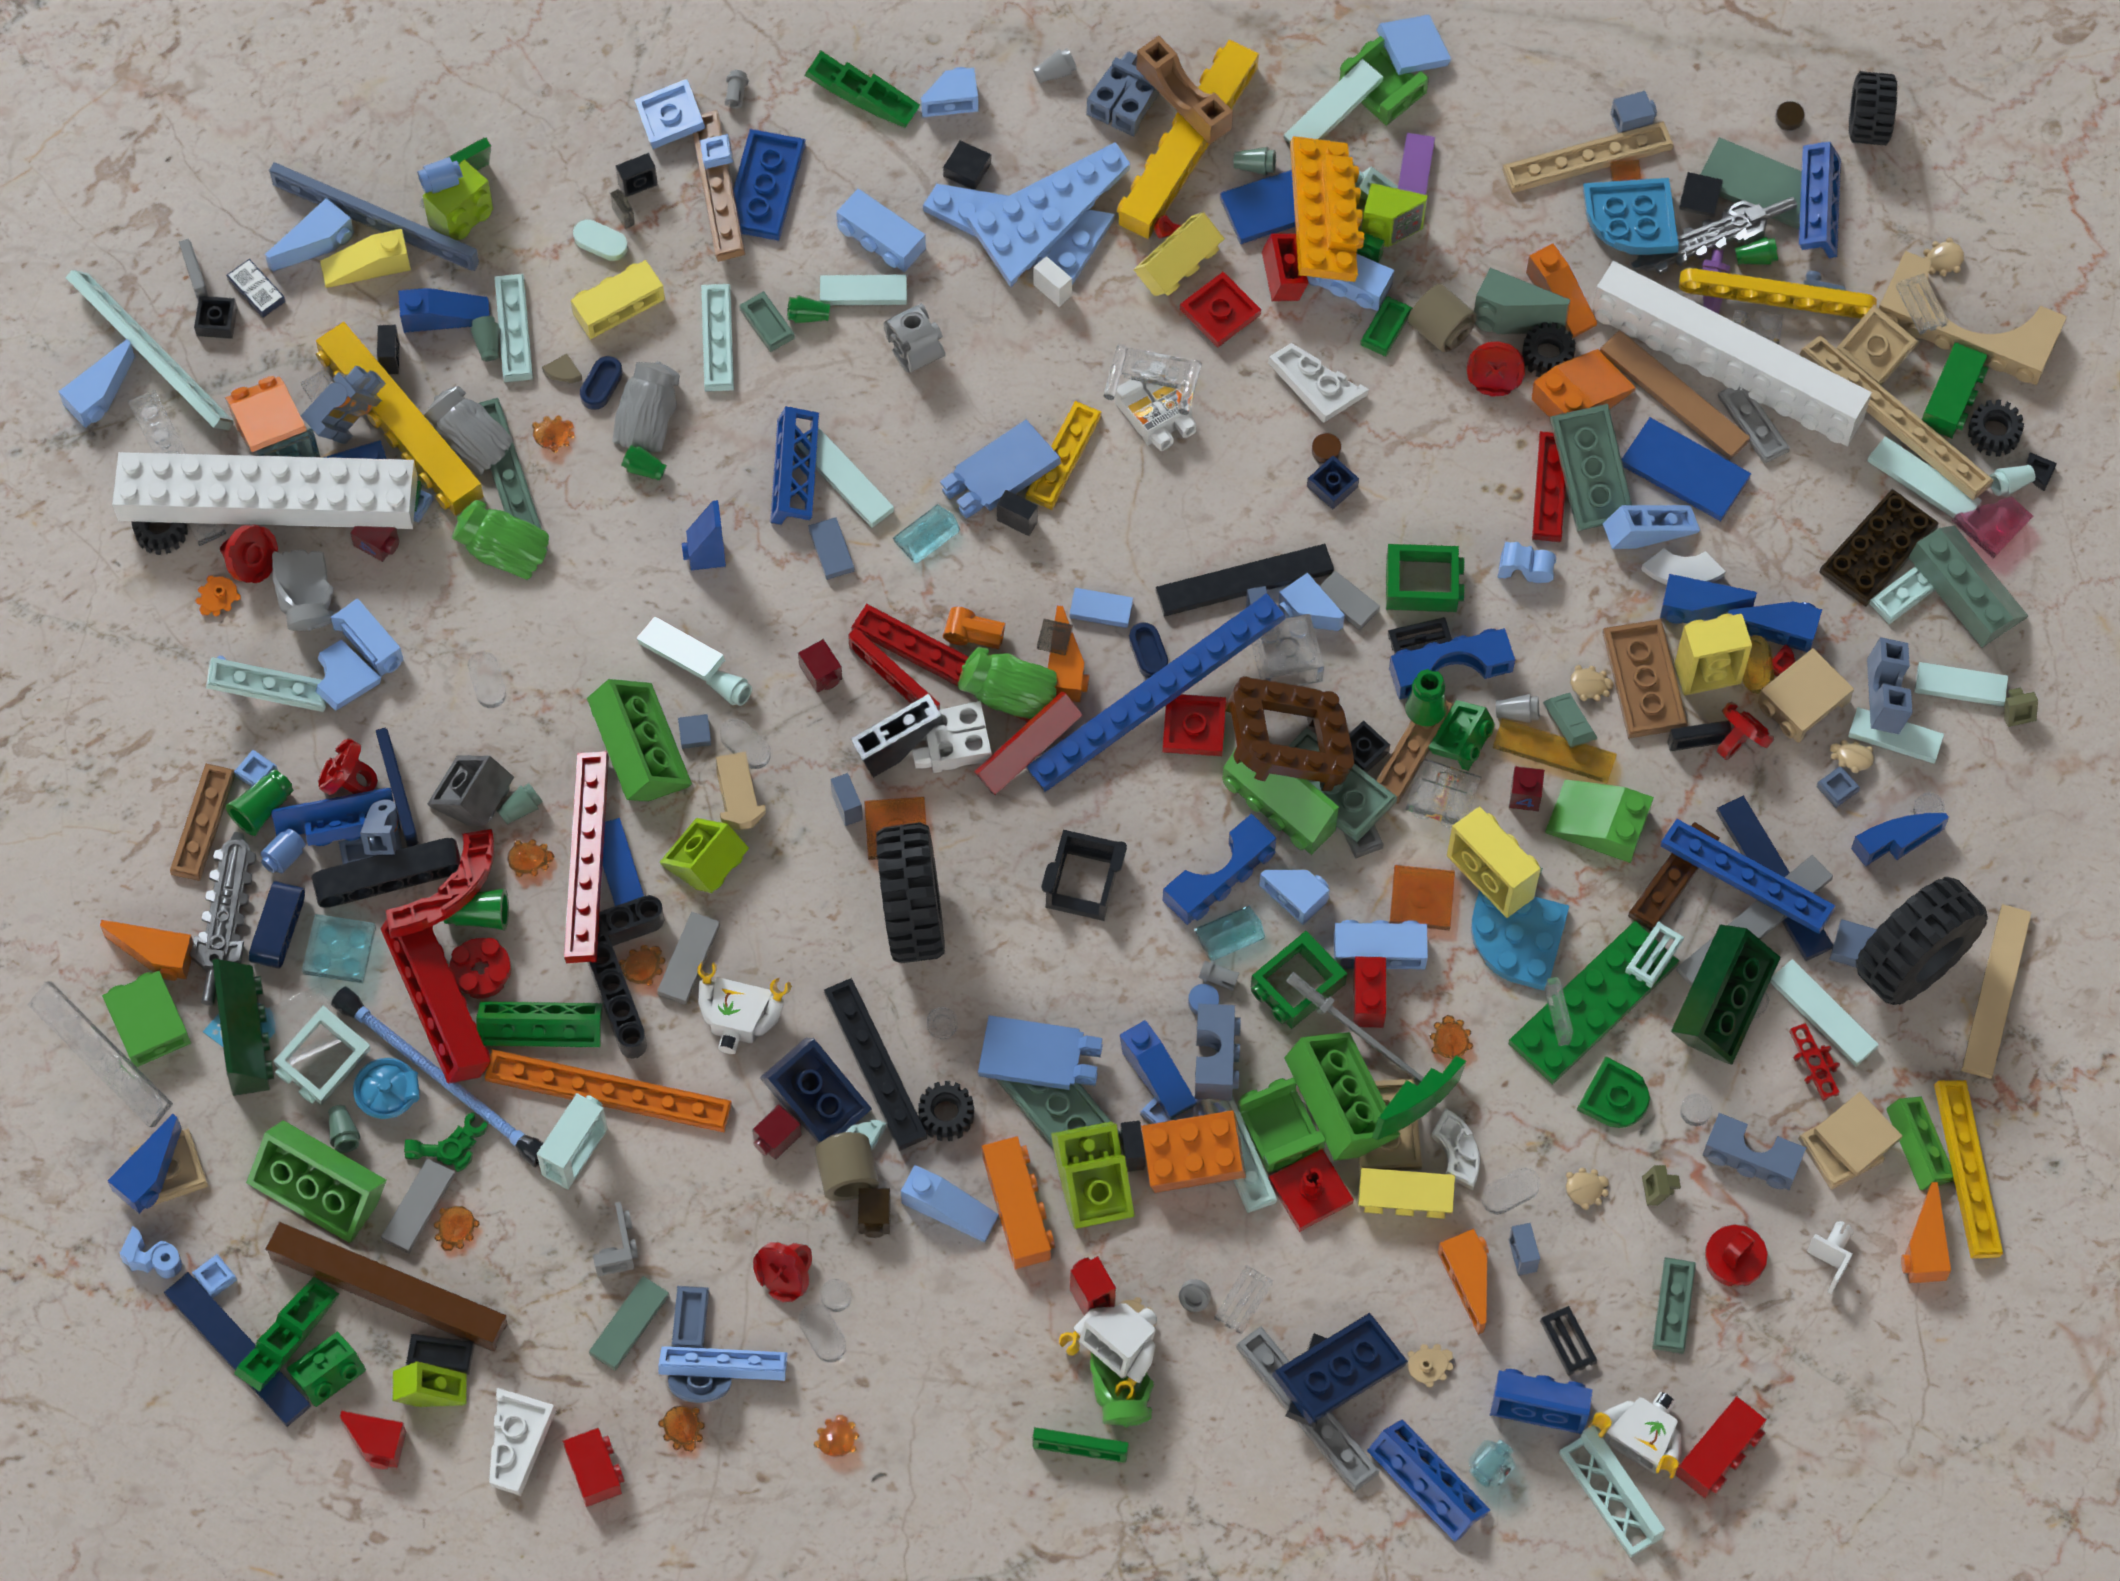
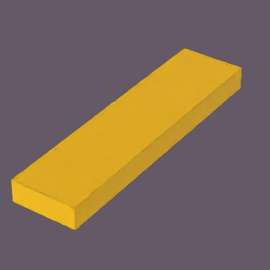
M1074 402L1051 445V448L1060 457L1061 464L1031 483L1025 494L1026 500L1050 510L1054 508L1101 418V411L1080 402Z

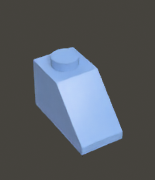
M957 67L953 70H946L921 97L922 117L978 112V92L974 68Z
M1308 573L1280 591L1278 607L1285 614V618L1287 620L1291 619L1296 626L1339 631L1343 628L1344 613Z
M1264 870L1260 874L1259 886L1302 925L1328 902L1330 891L1328 884L1319 875L1314 876L1308 870Z

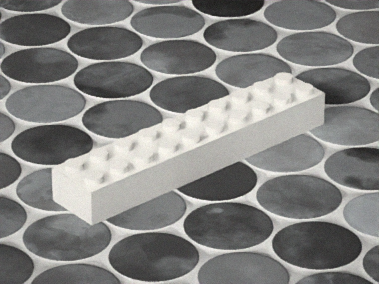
M1615 261L1611 263L1597 285L1592 312L1600 323L1609 324L1621 330L1630 338L1635 337L1646 343L1651 349L1662 351L1672 356L1676 362L1687 364L1697 369L1700 374L1706 377L1715 378L1727 388L1738 390L1741 387V391L1742 388L1749 391V397L1758 403H1763L1775 409L1778 414L1784 417L1789 416L1809 430H1816L1826 435L1834 443H1841L1848 447L1863 422L1872 392Z
M118 452L112 505L118 521L321 527L374 526L413 529L418 476L414 460Z

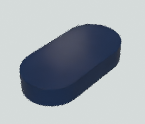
M605 356L598 359L593 365L580 388V399L586 408L592 410L601 409L610 400L623 376L622 365L618 359L612 356Z
M1145 622L1133 626L1129 633V643L1139 671L1144 677L1150 678L1168 665V657L1155 626Z

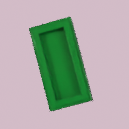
M1386 296L1363 335L1360 345L1386 357L1406 324L1413 307Z

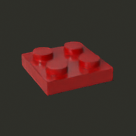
M1224 271L1180 303V310L1217 348L1261 316V309Z
M1181 694L1167 704L1165 708L1162 752L1222 757L1226 697Z

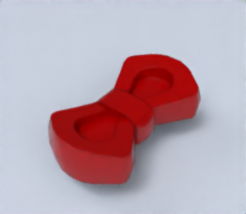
M1162 215L1155 222L1154 230L1158 238H1166L1172 235L1181 225L1173 223L1167 215Z

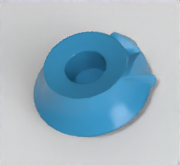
M380 1058L371 1061L359 1071L354 1080L353 1095L356 1104L364 1113L374 1118L389 1119L403 1114L413 1103L420 1099L418 1072L413 1071L403 1061L394 1058Z

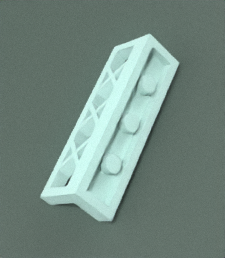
M1591 1426V1428L1588 1427L1583 1430L1581 1438L1562 1448L1559 1454L1631 1558L1662 1539L1665 1528L1603 1437L1598 1436L1599 1432L1596 1427ZM1584 1445L1591 1456L1589 1466L1577 1464L1570 1453ZM1595 1462L1599 1468L1593 1467V1463ZM1582 1471L1588 1472L1587 1479ZM1591 1473L1605 1476L1609 1482L1607 1492L1593 1489L1590 1484ZM1611 1488L1614 1489L1616 1494L1611 1493ZM1599 1497L1606 1498L1605 1504H1603ZM1609 1499L1624 1504L1627 1508L1625 1519L1610 1514L1607 1509ZM1629 1514H1631V1516L1633 1517V1519H1634L1635 1521H1633V1520H1628V1519H1629ZM1618 1524H1623L1622 1530L1620 1529ZM1627 1526L1640 1528L1646 1539L1632 1546L1625 1536Z

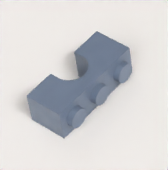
M1880 637L1867 658L1871 729L1899 734L1913 713L1911 689L1902 688L1904 675L1910 667L1909 646L1906 642Z
M1198 1004L1196 1046H1208L1215 1049L1218 1053L1210 1057H1196L1195 1099L1232 1101V1089L1239 1088V1070H1233V1062H1239L1240 1044H1234V1036H1240L1241 1017H1235V1005Z
M1719 1113L1706 1143L1703 1156L1708 1157V1160L1713 1164L1719 1166L1728 1165L1735 1168L1738 1173L1745 1177L1753 1178L1755 1176L1765 1180L1769 1186L1775 1189L1785 1188L1790 1190L1806 1147L1777 1136L1770 1150L1763 1153L1754 1152L1747 1147L1744 1141L1748 1124Z

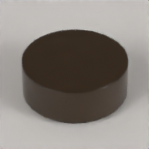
M1784 102L1777 108L1775 115L1776 123L1784 130H1796L1803 124L1805 111L1796 102Z

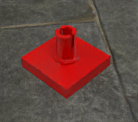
M1323 1148L1268 1178L1273 1190L1299 1232L1350 1206L1354 1201Z

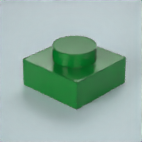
M1364 232L1363 246L1357 250L1356 254L1379 263L1383 255L1385 240Z

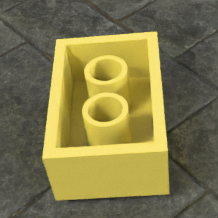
M1727 613L1713 620H1694L1684 626L1674 663L1684 696L1741 684L1752 648L1743 614L1733 615Z
M1479 806L1452 825L1447 857L1506 918L1534 899L1541 868L1532 855H1527L1519 847L1515 837L1507 834L1499 826L1498 821L1492 814L1486 813Z

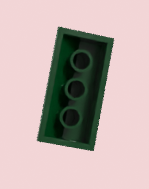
M1720 924L1671 1032L1686 1045L1732 1065L1781 957L1747 928Z
M214 959L212 961L226 1073L232 1094L236 1096L270 1090L269 1079H274L272 1060L266 1061L265 1051H270L271 1047L268 1032L263 1033L262 1023L267 1022L265 1004L259 1005L258 995L263 994L261 976L255 977L253 966Z

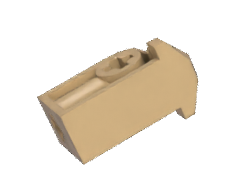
M746 751L716 757V773L725 811L720 813L721 822L737 830L753 828L766 814L765 805L757 806Z

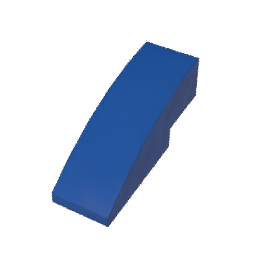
M1923 813L1886 821L1855 836L1851 849L1865 867L1889 851L1896 860H1899L1945 830L1949 816L1946 813Z

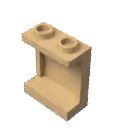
M1812 648L1761 690L1758 704L1761 711L1767 717H1772L1780 725V729L1787 737L1793 738L1799 743L1804 739L1805 733L1836 707L1840 706L1843 708L1851 701L1854 688Z

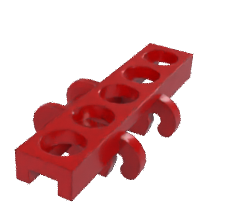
M1806 1023L1790 1028L1789 1032L1799 1051L1793 1058L1795 1061H1799L1803 1057L1811 1072V1075L1804 1079L1805 1083L1809 1084L1813 1080L1823 1101L1832 1096H1838L1840 1091L1830 1072H1836L1837 1068L1840 1067V1063H1834L1829 1053L1832 1047L1822 1045L1818 1049ZM1802 1030L1806 1038L1799 1039L1796 1032ZM1805 1043H1809L1811 1048L1804 1050L1802 1046ZM1818 1057L1821 1063L1818 1066H1813L1810 1064L1809 1058ZM1828 1083L1832 1092H1825L1822 1085Z

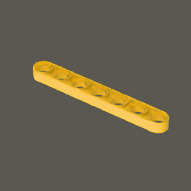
M1688 268L1680 272L1679 288L1681 291L1689 294L1862 319L1872 306L1877 304V299L1874 296L1865 293L1696 268Z

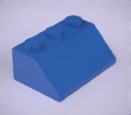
M1516 1369L1499 1370L1490 1416L1582 1434L1590 1414L1593 1389L1586 1388L1584 1384L1579 1382H1568L1567 1384L1555 1382L1552 1377L1538 1375L1536 1378L1525 1376L1523 1372Z

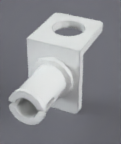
M1841 1221L1835 1223L1827 1240L1815 1234L1807 1249L1809 1254L1838 1268L1828 1289L1830 1294L1833 1293L1852 1256V1253L1845 1250L1844 1247L1852 1236L1853 1229L1850 1225H1847L1843 1234H1841V1229L1845 1224Z

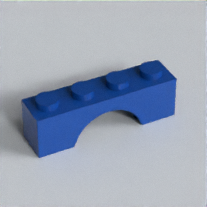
M1505 628L1500 630L1487 629L1479 635L1471 637L1462 635L1452 639L1450 642L1442 644L1433 642L1421 649L1413 651L1404 649L1396 652L1390 657L1389 671L1398 699L1409 697L1414 679L1419 672L1425 669L1438 671L1448 665L1460 664L1473 668L1484 679L1512 673L1515 657Z
M1252 813L1229 832L1228 844L1232 857L1223 869L1207 875L1195 874L1184 870L1163 888L1162 901L1186 925L1194 919L1196 921L1202 919L1209 911L1210 905L1216 900L1218 902L1224 900L1230 894L1231 887L1238 881L1240 883L1245 882L1259 863L1265 864L1275 855L1276 837Z

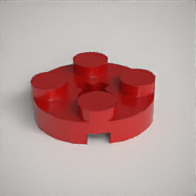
M494 938L470 939L452 951L449 968L455 974L459 991L469 994L472 998L485 999L498 994L504 988L508 977L510 978L511 963L509 955L504 947ZM482 962L488 965V967L484 968L485 973L479 974L477 970L472 971L476 963Z

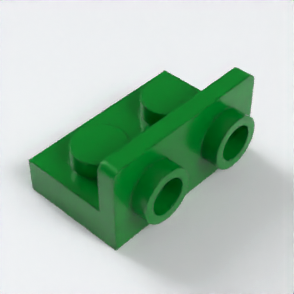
M1456 700L1429 745V749L1432 754L1457 760L1463 770L1469 771L1474 761L1478 759L1486 740L1492 735L1495 722L1486 707Z
M338 1331L286 1368L290 1376L306 1393L314 1407L322 1404L366 1371L356 1351Z

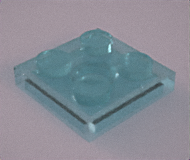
M315 914L302 967L303 974L364 983L376 931L375 923Z

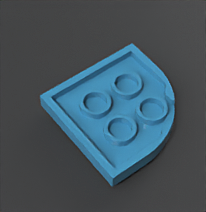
M1669 178L1583 183L1588 223L1603 242L1631 255L1678 253L1679 245Z
M1479 890L1471 921V934L1475 949L1477 948L1488 968L1500 977L1516 984L1547 991L1569 905L1534 897L1533 900L1506 918Z

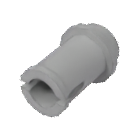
M732 70L726 78L728 89L725 105H729L730 108H741L743 106L745 86L748 85L749 79L744 71Z
M1213 960L1211 962L1204 961L1199 978L1204 980L1203 983L1209 981L1233 991L1239 972L1215 965Z

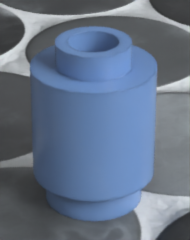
M450 157L425 165L422 170L417 171L425 193L432 191L434 194L459 185L458 178L463 177L458 162H452Z
M292 829L280 832L261 851L263 858L261 863L271 873L278 872L282 874L303 853L302 849L306 844L301 836Z

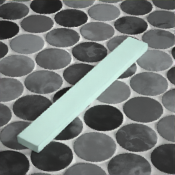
M76 270L70 271L66 279L213 428L229 430L232 427L234 420L88 273Z

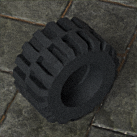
M1859 71L1855 77L1849 113V136L1852 143L1885 146L1889 143L1894 129L1897 108L1898 84L1895 74Z

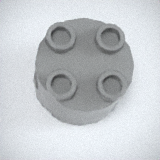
M922 303L884 321L887 340L889 343L892 342L895 347L892 351L903 369L910 373L946 356L942 344L938 341L943 337L941 330L935 322L930 323L927 310Z

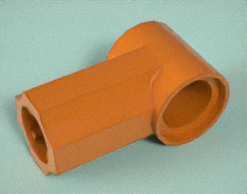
M952 607L945 625L943 638L955 645H966L970 642L999 649L1003 641L1006 623L978 617L974 612L964 607Z

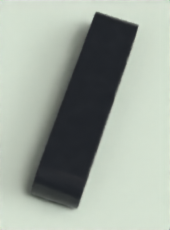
M442 838L396 850L395 854L376 855L315 872L311 879L318 906L330 908L450 877L452 873H456L458 870L461 856L457 841L454 838Z

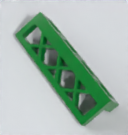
M480 1001L476 1017L477 1031L484 1046L601 1047L603 1003Z

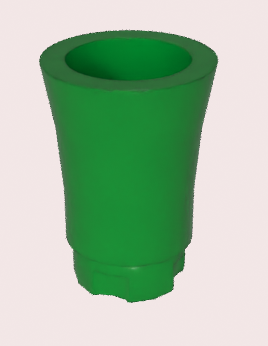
M1422 670L1413 681L1411 693L1406 700L1405 710L1409 719L1417 725L1426 727L1436 725L1446 715L1445 683L1443 676L1438 671Z
M274 769L267 776H263L240 797L227 804L226 810L231 819L243 831L251 836H256L265 822L272 816V810L279 808L287 800V796L294 791L292 783L285 775Z
M506 888L478 892L462 909L443 920L444 924L487 927L505 931L509 918V900Z

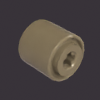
M1440 283L1430 288L1419 299L1410 312L1408 323L1441 352L1446 353L1458 347L1470 335L1474 328L1477 314Z
M853 1132L838 1133L821 1141L815 1147V1156L823 1191L828 1200L847 1201L857 1199L859 1188L879 1187L870 1141L865 1134Z

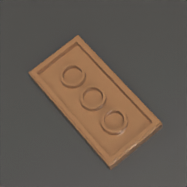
M1662 619L1603 628L1602 633L1628 739L1667 733L1674 728L1687 727L1688 724Z

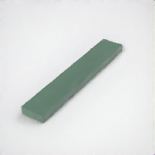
M499 398L480 402L479 404L486 409L487 413L502 425L510 435ZM512 442L509 449L504 450L505 455L496 465L492 464L490 468L503 509L512 516L542 529Z

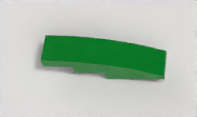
M820 50L804 75L847 102L903 128L907 127L920 107L919 103L873 73L869 77L849 62L843 65L822 50Z
M1456 1055L1443 1073L1431 1067L1418 1086L1406 1080L1379 1116L1372 1138L1376 1140L1402 1130L1427 1114L1460 1081L1466 1060Z
M313 1277L278 1313L276 1321L257 1340L255 1348L236 1367L234 1375L260 1392L321 1321L338 1298L339 1293L316 1277Z

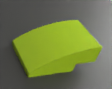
M1105 1122L1051 1133L1059 1177L1074 1229L1135 1217L1125 1156L1121 1154L1117 1124Z

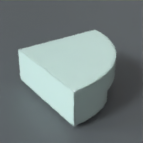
M878 1120L862 1122L851 1126L846 1132L865 1134L869 1138L871 1150H873L886 1128V1123Z

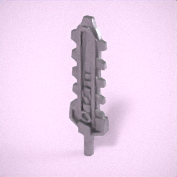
M1794 197L1762 209L1760 204L1754 205L1745 200L1739 201L1724 209L1722 219L1715 222L1711 219L1702 221L1703 226L1695 230L1691 227L1684 228L1683 235L1678 236V253L1638 255L1637 260L1632 262L1631 266L1635 271H1656L1662 274L1668 271L1667 266L1674 263L1682 266L1687 263V258L1694 255L1700 259L1707 255L1708 249L1713 247L1720 251L1727 247L1726 242L1733 239L1738 243L1743 240L1744 243L1764 238L1767 219L1797 208V203Z
M234 832L231 839L223 845L222 849L215 850L213 859L219 861L217 870L210 872L209 879L214 881L215 885L214 890L207 891L205 898L206 901L211 902L210 911H204L202 914V921L207 923L206 931L199 932L198 937L194 936L190 953L191 959L207 973L201 1003L207 1006L214 1004L216 993L212 960L222 959L241 963L244 941H241V936L235 933L237 927L244 926L245 916L239 912L240 906L248 904L249 896L243 893L244 886L251 885L252 874L248 873L247 869L248 865L255 864L256 853L250 851L248 843L245 842L244 834L240 832Z

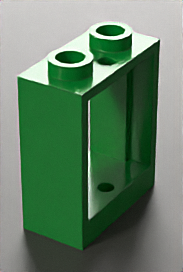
M1388 544L1386 555V610L1457 612L1458 602H1464V584H1459V575H1464L1465 560L1464 557H1459V546ZM1400 561L1450 563V592L1399 591Z
M1304 931L1251 976L1250 987L1254 997L1261 1003L1265 1001L1272 1008L1271 1012L1276 1020L1281 1024L1286 1023L1291 1029L1318 1007L1305 998L1293 1008L1266 980L1297 953H1300L1326 980L1316 989L1324 998L1334 995L1346 985L1347 972L1307 931Z

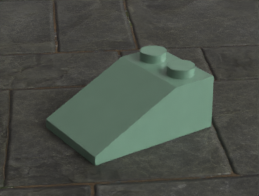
M1490 267L1476 295L1474 312L1477 314L1475 325L1483 331H1492L1497 334H1527L1529 330H1533L1535 325H1538L1541 329L1544 322H1547L1548 327L1552 326V322L1557 323L1556 328L1560 329L1562 325L1566 327L1571 300Z

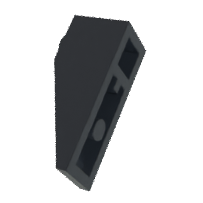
M927 694L852 737L851 740L874 778L900 763L943 717L931 696Z

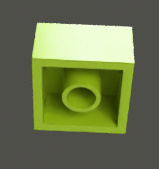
M465 160L459 164L463 177L458 178L459 185L434 194L430 191L422 195L428 225L436 232L457 241L464 239L477 223L485 221L493 211L488 180Z

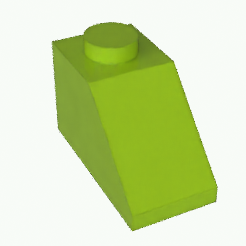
M414 1362L393 1371V1401L415 1407L465 1405L466 1373Z

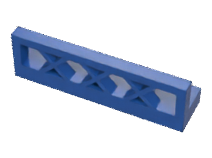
M1830 141L1803 146L1799 246L1802 250L1822 247L1828 258H1836L1838 252L1841 158Z
M785 406L777 419L770 523L782 525L787 516L809 521L812 518L819 423L818 412ZM796 418L810 420V430L803 434L796 425ZM799 442H802L809 451L808 456L802 460L794 451V446ZM798 468L807 476V481L801 486L792 477V472ZM798 494L805 502V510L791 508L790 499Z
M1403 1419L1384 1429L1368 1448V1453L1454 1542L1461 1539L1475 1522L1489 1513L1490 1509ZM1397 1432H1400L1408 1442L1403 1441ZM1420 1457L1425 1458L1430 1465L1426 1464ZM1442 1479L1447 1481L1452 1487L1447 1486ZM1464 1502L1468 1503L1476 1512L1473 1513Z

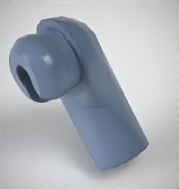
M1817 271L1806 273L1804 285L1846 291L1845 286L1820 281L1822 276Z

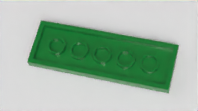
M1636 921L1629 925L1509 1039L1508 1044L1552 1085L1678 966L1679 960L1673 956L1652 988L1648 987L1645 981L1642 980L1640 982L1637 980L1635 975H1629L1625 972L1627 966L1649 936V933ZM1656 939L1636 966L1640 970L1659 944ZM1665 947L1648 970V975L1651 976L1668 951Z

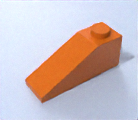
M1554 243L1529 255L1526 274L1534 285L1571 300L1566 330L1572 333V338L1597 326L1596 318L1569 264Z
M1057 605L1048 669L1055 671L1057 674L1056 696L1064 692L1072 702H1081L1082 692H1088L1090 675L1084 674L1085 663L1064 608Z
M101 920L100 927L104 936L152 972L160 971L162 978L169 981H175L177 978L187 979L192 960L190 953L193 939L190 934Z
M1931 1182L1905 1255L1901 1256L1903 1273H1908L1909 1283L1946 1281L1951 1272L1938 1182Z
M1471 1229L1440 1242L1438 1255L1479 1335L1484 1333L1486 1326L1487 1254H1489V1249L1482 1236L1478 1237L1475 1230Z

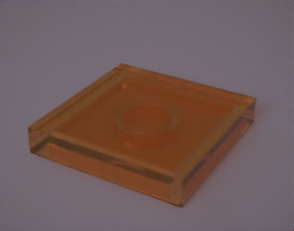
M924 797L864 801L868 860L878 859L876 832L883 827L919 822L926 824Z
M1394 865L1389 924L1417 921L1420 924H1427L1428 929L1450 931L1455 871Z

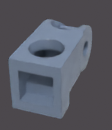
M391 800L375 802L367 813L360 832L365 855H389L396 852L397 843L394 833L400 828V821L396 804Z

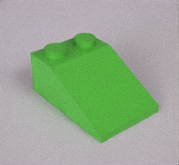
M1565 779L1545 833L1631 863L1649 816L1654 797L1626 787Z

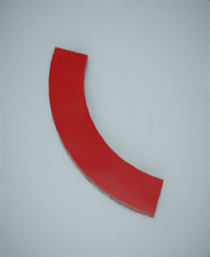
M492 829L462 834L463 851L456 873H452L437 888V893L407 905L385 910L391 938L409 935L434 926L458 912L473 899L487 880L494 860Z

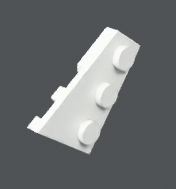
M1292 343L1269 356L1268 364L1323 423L1360 401L1368 394V388L1361 384L1356 386L1346 380L1347 376L1339 371L1334 373L1321 365V360Z
M497 1388V1413L494 1416L495 1437L491 1453L489 1483L494 1488L521 1496L557 1409L552 1404Z

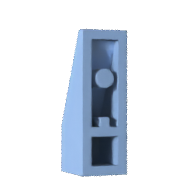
M326 198L265 254L268 268L274 272L335 251L340 245L346 244L354 233L351 218Z
M126 339L58 391L63 406L85 428L91 423L99 421L111 406L135 358L131 343Z
M1622 505L1603 523L1612 549H1637L1697 534L1700 531L1691 505Z
M914 1165L901 1189V1204L984 1243L999 1217L998 1213L949 1181L917 1165Z

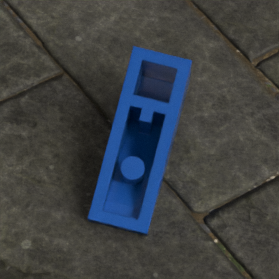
M431 288L398 291L400 318L404 333L472 327L474 319L490 316L489 299L485 296Z
M715 500L706 507L686 531L687 542L682 543L683 560L690 561L691 571L726 567L719 502Z
M1669 574L1660 618L1674 624H1688L1699 619H1714L1720 615L1727 614L1728 610L1753 607L1757 592Z
M1792 601L1728 610V613L1733 615L1743 614L1749 636L1780 645L1786 644L1791 648L1808 652L1812 647L1822 609L1816 608L1811 603Z
M1146 1020L1119 1035L1122 1054L1170 1119L1197 1105L1194 1096L1165 1046Z
M174 1114L107 1180L112 1191L139 1214L145 1208L148 1209L155 1204L162 1190L182 1130L181 1124Z

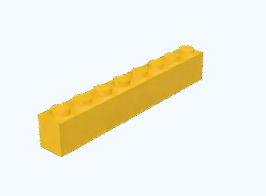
M1229 39L1224 48L1219 47L1216 51L1211 68H1206L1202 73L1198 88L1206 94L1215 92L1232 110L1258 69L1259 53ZM1177 112L1173 119V127L1170 132H1165L1162 135L1156 154H1150L1143 174L1135 177L1129 196L1127 198L1123 197L1117 207L1119 225L1148 240L1154 232L1155 222L1159 217L1165 215L1209 146V143L1179 112Z
M342 322L316 340L318 348L316 356L325 368L329 366L333 370V377L338 372L348 375L355 366H359L367 373L370 370L376 372L385 382V385L376 394L382 401L376 407L372 406L367 417L375 428L380 426L385 432L384 437L393 449L397 447L402 452L401 457L403 460H414L416 470L419 473V480L426 489L432 488L437 494L435 495L436 500L444 510L449 508L457 516L473 501L484 497L480 481L345 322Z

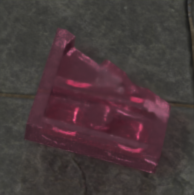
M2011 496L1999 500L1995 504H1986L1970 512L1958 513L1952 521L1994 559L2033 518V515Z

